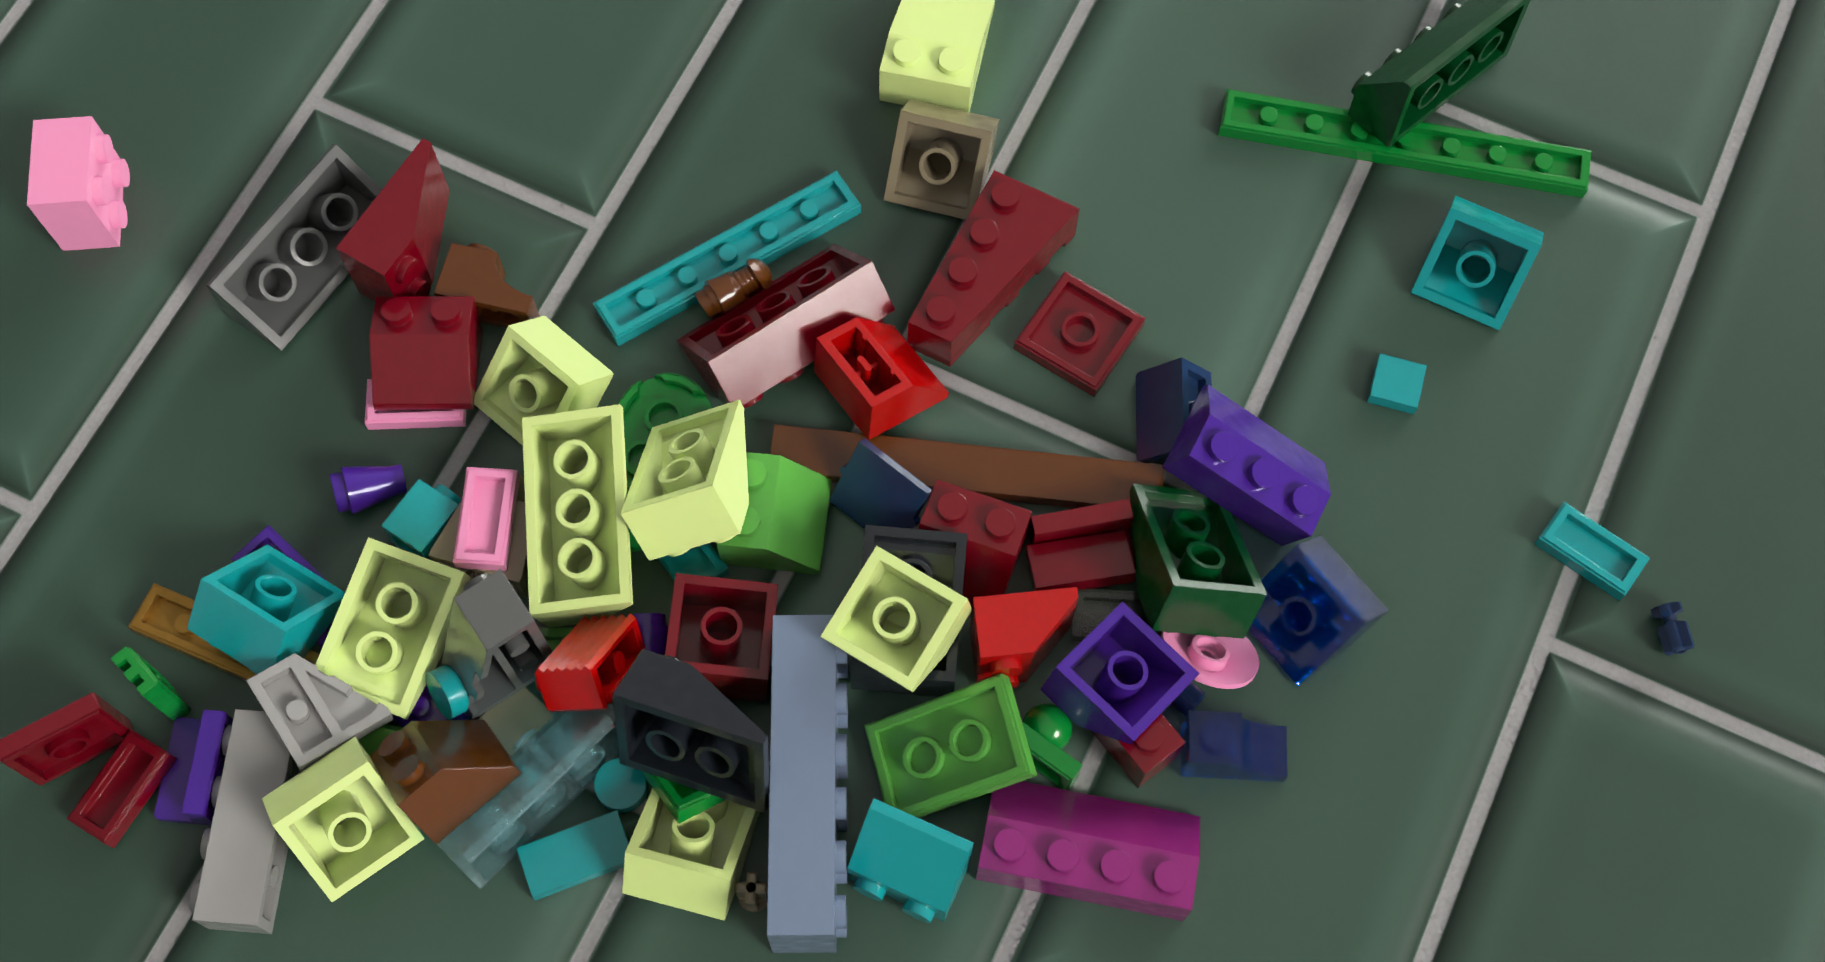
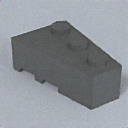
M501 569L493 574L484 573L476 576L463 587L461 594L453 598L441 666H450L461 679L469 699V707L466 713L470 720L476 719L535 681L537 667L553 652L535 620Z

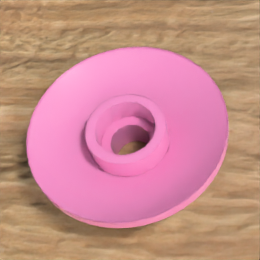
M1161 633V638L1200 673L1194 680L1204 685L1221 689L1241 688L1249 684L1258 672L1259 657L1255 647L1246 636L1244 639L1184 633Z

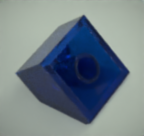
M1319 535L1296 545L1261 580L1267 596L1249 631L1295 684L1300 686L1357 641L1389 610L1330 544Z

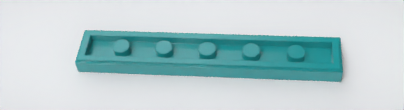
M836 170L593 302L594 310L619 347L699 303L695 293L703 289L705 281L729 271L735 272L743 269V267L747 266V259H759L768 265L861 213V204Z

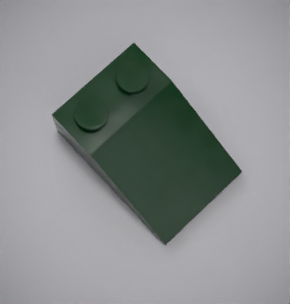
M1132 484L1129 492L1134 516L1132 528L1138 596L1150 627L1154 631L1244 639L1267 596V592L1231 512L1196 490Z

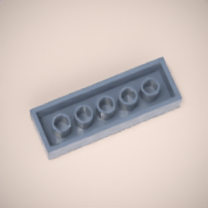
M773 615L767 937L773 953H837V938H847L846 895H837V884H847L846 840H837V831L848 830L847 787H838V779H848L847 734H838V728H848L847 683H838V678H848V654L820 637L833 615Z

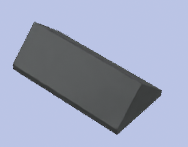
M332 144L206 285L226 316L280 351L286 347L349 274L336 247L382 190L337 144Z

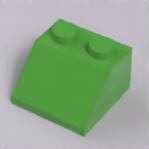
M746 452L749 505L741 533L726 542L717 543L720 559H722L725 565L820 575L832 480L781 455Z

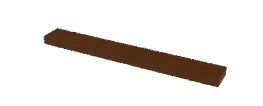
M774 424L770 454L781 455L831 479L833 483H838L842 476L840 468L849 462L859 441L866 437L863 433ZM882 435L868 440L932 490L938 479L998 500L1080 508L1125 499L1130 500L1129 491L1132 484L1163 487L1164 468H1162L1163 465Z

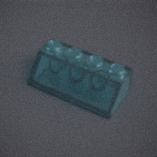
M607 704V709L552 712L553 717L540 730L532 729L525 733L514 745V754L511 756L522 774L437 844L479 889L484 887L518 854L517 847L532 841L595 780V776L602 765L619 757L613 705Z

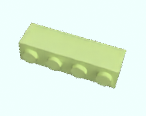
M618 404L523 417L522 435L529 613L533 618L551 628L578 624L584 616L588 619H591L593 615L598 619L602 615L609 617L611 614L613 615L633 605L630 532L628 525L620 514L627 497L623 407Z

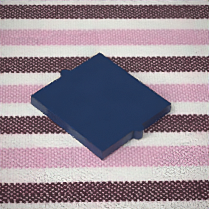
M866 438L860 440L849 462L840 468L842 476L829 501L863 528H865V525L914 528L920 523L918 515L932 489Z

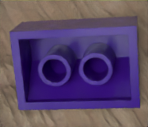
M1208 384L1202 387L1162 467L1281 546L1311 537L1331 496L1325 462Z

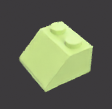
M541 316L508 325L475 393L474 405L523 446V417L596 408L614 373L546 316Z
M876 545L820 637L913 693L946 655L971 614L972 608L968 599Z

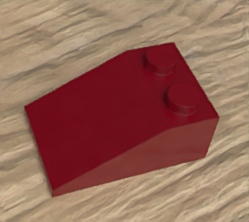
M424 138L336 247L358 292L374 302L376 297L429 296L431 285L434 281L450 190L432 144Z

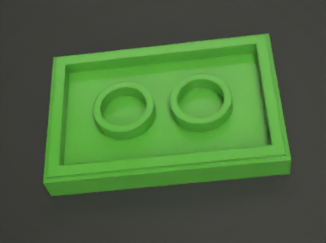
M1003 673L864 725L884 803L917 818L1037 776L1010 678Z

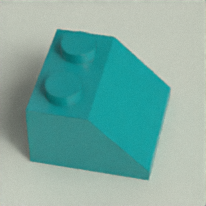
M1455 195L1411 293L1500 330L1542 246L1544 232Z
M267 544L200 580L187 629L207 641L211 646L220 649L239 661L252 672L258 674L294 653L305 658L335 618L345 592Z
M873 798L847 867L848 879L855 881L853 889L864 896L882 901L884 895L904 903L902 911L917 920L931 923L934 917L945 922L970 865L974 843Z

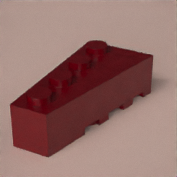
M994 170L908 321L907 342L915 351L950 367L986 330L995 315L1004 306L1008 307L1019 295V290L1035 274L1038 275L1050 263V258L1061 246L1065 247L1072 240L1076 233L1080 208Z

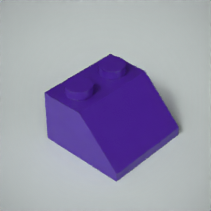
M1122 601L1054 668L1040 690L1077 726L1131 745L1200 673Z

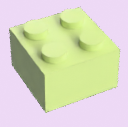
M355 736L262 798L272 826L331 902H334L425 839L419 827L397 806L374 762Z

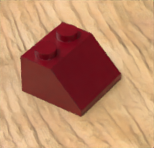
M474 296L376 297L369 334L374 409H473L483 339V330Z
M937 479L918 529L967 533L962 596L968 599L972 608L973 597L1007 593L1028 535L1032 511Z

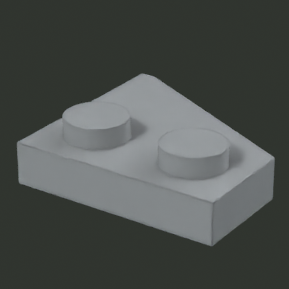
M295 653L246 680L301 772L354 736L359 740L393 720L392 713L388 707L380 702L376 704L355 692L349 684L335 676L324 674L317 669L316 665Z

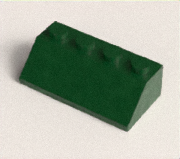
M1468 0L1463 5L1456 3L1445 14L1441 22L1434 27L1428 25L1423 28L1412 44L1404 50L1401 48L1394 50L1385 60L1383 66L1374 73L1367 71L1356 81L1351 90L1354 97L1347 115L1389 148L1507 56L1530 0Z

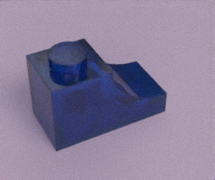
M1189 710L1181 725V737L1186 742L1181 750V777L1284 782L1287 779V726L1267 725L1242 718V713Z

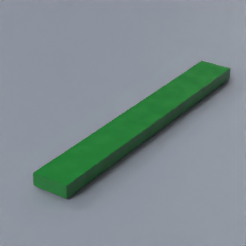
M1227 88L1224 95L1218 136L1583 198L1588 191L1591 150L1421 122L1388 148L1348 116L1349 109Z

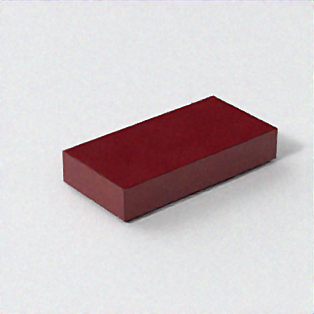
M1125 531L1026 545V557L1034 591L1071 587L1085 590L1135 581V569Z
M130 729L67 817V820L105 845L115 848L178 758Z

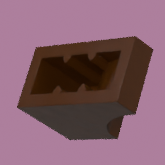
M451 243L434 291L435 296H474L480 322L507 328L508 325L540 317L533 296L517 291L504 281L506 274L497 252L477 243H471L468 246Z

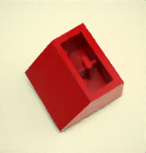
M856 317L816 338L814 373L867 440L880 435L948 398V390L894 325Z

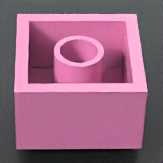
M92 116L33 120L27 206L63 251L120 247L121 229L126 228L128 221L126 206L123 202V187L129 186L130 173L126 160L120 159L114 150L110 136L103 134Z

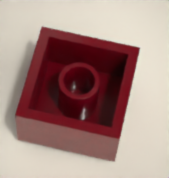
M676 573L665 655L673 656L682 662L691 664L729 699L765 702L772 650L773 615L776 612L778 584Z

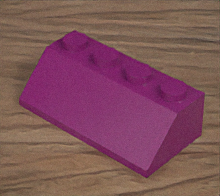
M1021 781L993 791L991 794L975 880L1184 921L1193 907L1200 860V816Z

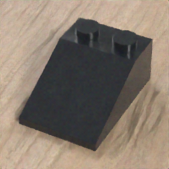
M865 525L861 570L877 545L960 595L963 594L967 533ZM959 634L946 655L913 693L852 657L851 689L936 697L954 692Z
M642 649L613 693L620 764L766 813L769 807L768 736L691 664L682 662L673 656L661 655Z

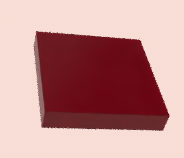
M1064 271L1015 340L1013 349L1095 397L1144 326L1146 318Z
M92 692L0 739V762L42 786L119 746L131 729L134 732L135 730L127 717Z

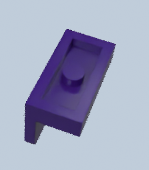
M203 709L202 719L179 717L174 721L168 753L178 759L161 781L154 812L156 819L165 822L212 825L215 807H213L211 802L212 786L216 777L222 776L226 757L222 752L223 733L227 725H232L233 718L225 711Z

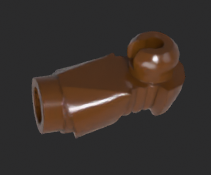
M747 259V266L743 267V269L735 272L729 271L705 281L703 289L696 292L695 295L710 318L717 313L725 314L750 299L748 295L752 292L762 289L767 290L772 283L770 268L759 259Z

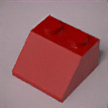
M1077 587L973 597L969 631L976 683L1001 673L1009 676L1012 689L1019 687V682H1027L1070 629L1079 598Z

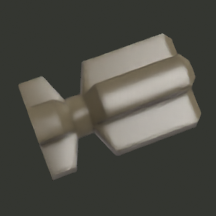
M747 872L746 882H736V894L742 908L749 912H759L767 906L768 886L767 883L760 882L758 873Z

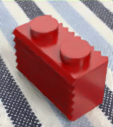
M631 613L627 617L620 614L617 618L612 614L609 618L602 615L599 619L594 615L591 619L584 616L572 631L561 640L560 644L546 660L539 664L535 672L537 689L542 693L548 711L607 709V704H611L613 693L641 650H646L635 616Z

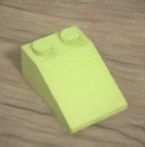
M901 0L888 34L879 70V101L905 105L910 99L970 112L995 0Z
M736 400L652 427L620 513L649 561L667 555L671 557L679 556L691 548L711 542L723 543L741 533L749 505L744 407L741 401Z
M368 537L315 664L317 669L328 676H335L349 684L355 692L378 704L380 702L385 705L393 715L408 720L427 684L426 673L435 669L444 653L453 598L461 594L463 587L473 578L460 570Z
M652 788L625 851L622 893L725 921L736 892V882L740 881L760 811L725 800L678 824Z

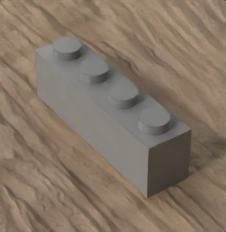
M235 709L232 725H227L223 733L222 752L226 757L222 776H217L212 786L211 802L213 807H215L211 828H206L202 836L200 853L204 864L200 881H196L191 889L189 907L191 913H193L192 920L208 929L272 934L289 846L272 826L262 798L301 771L264 711Z

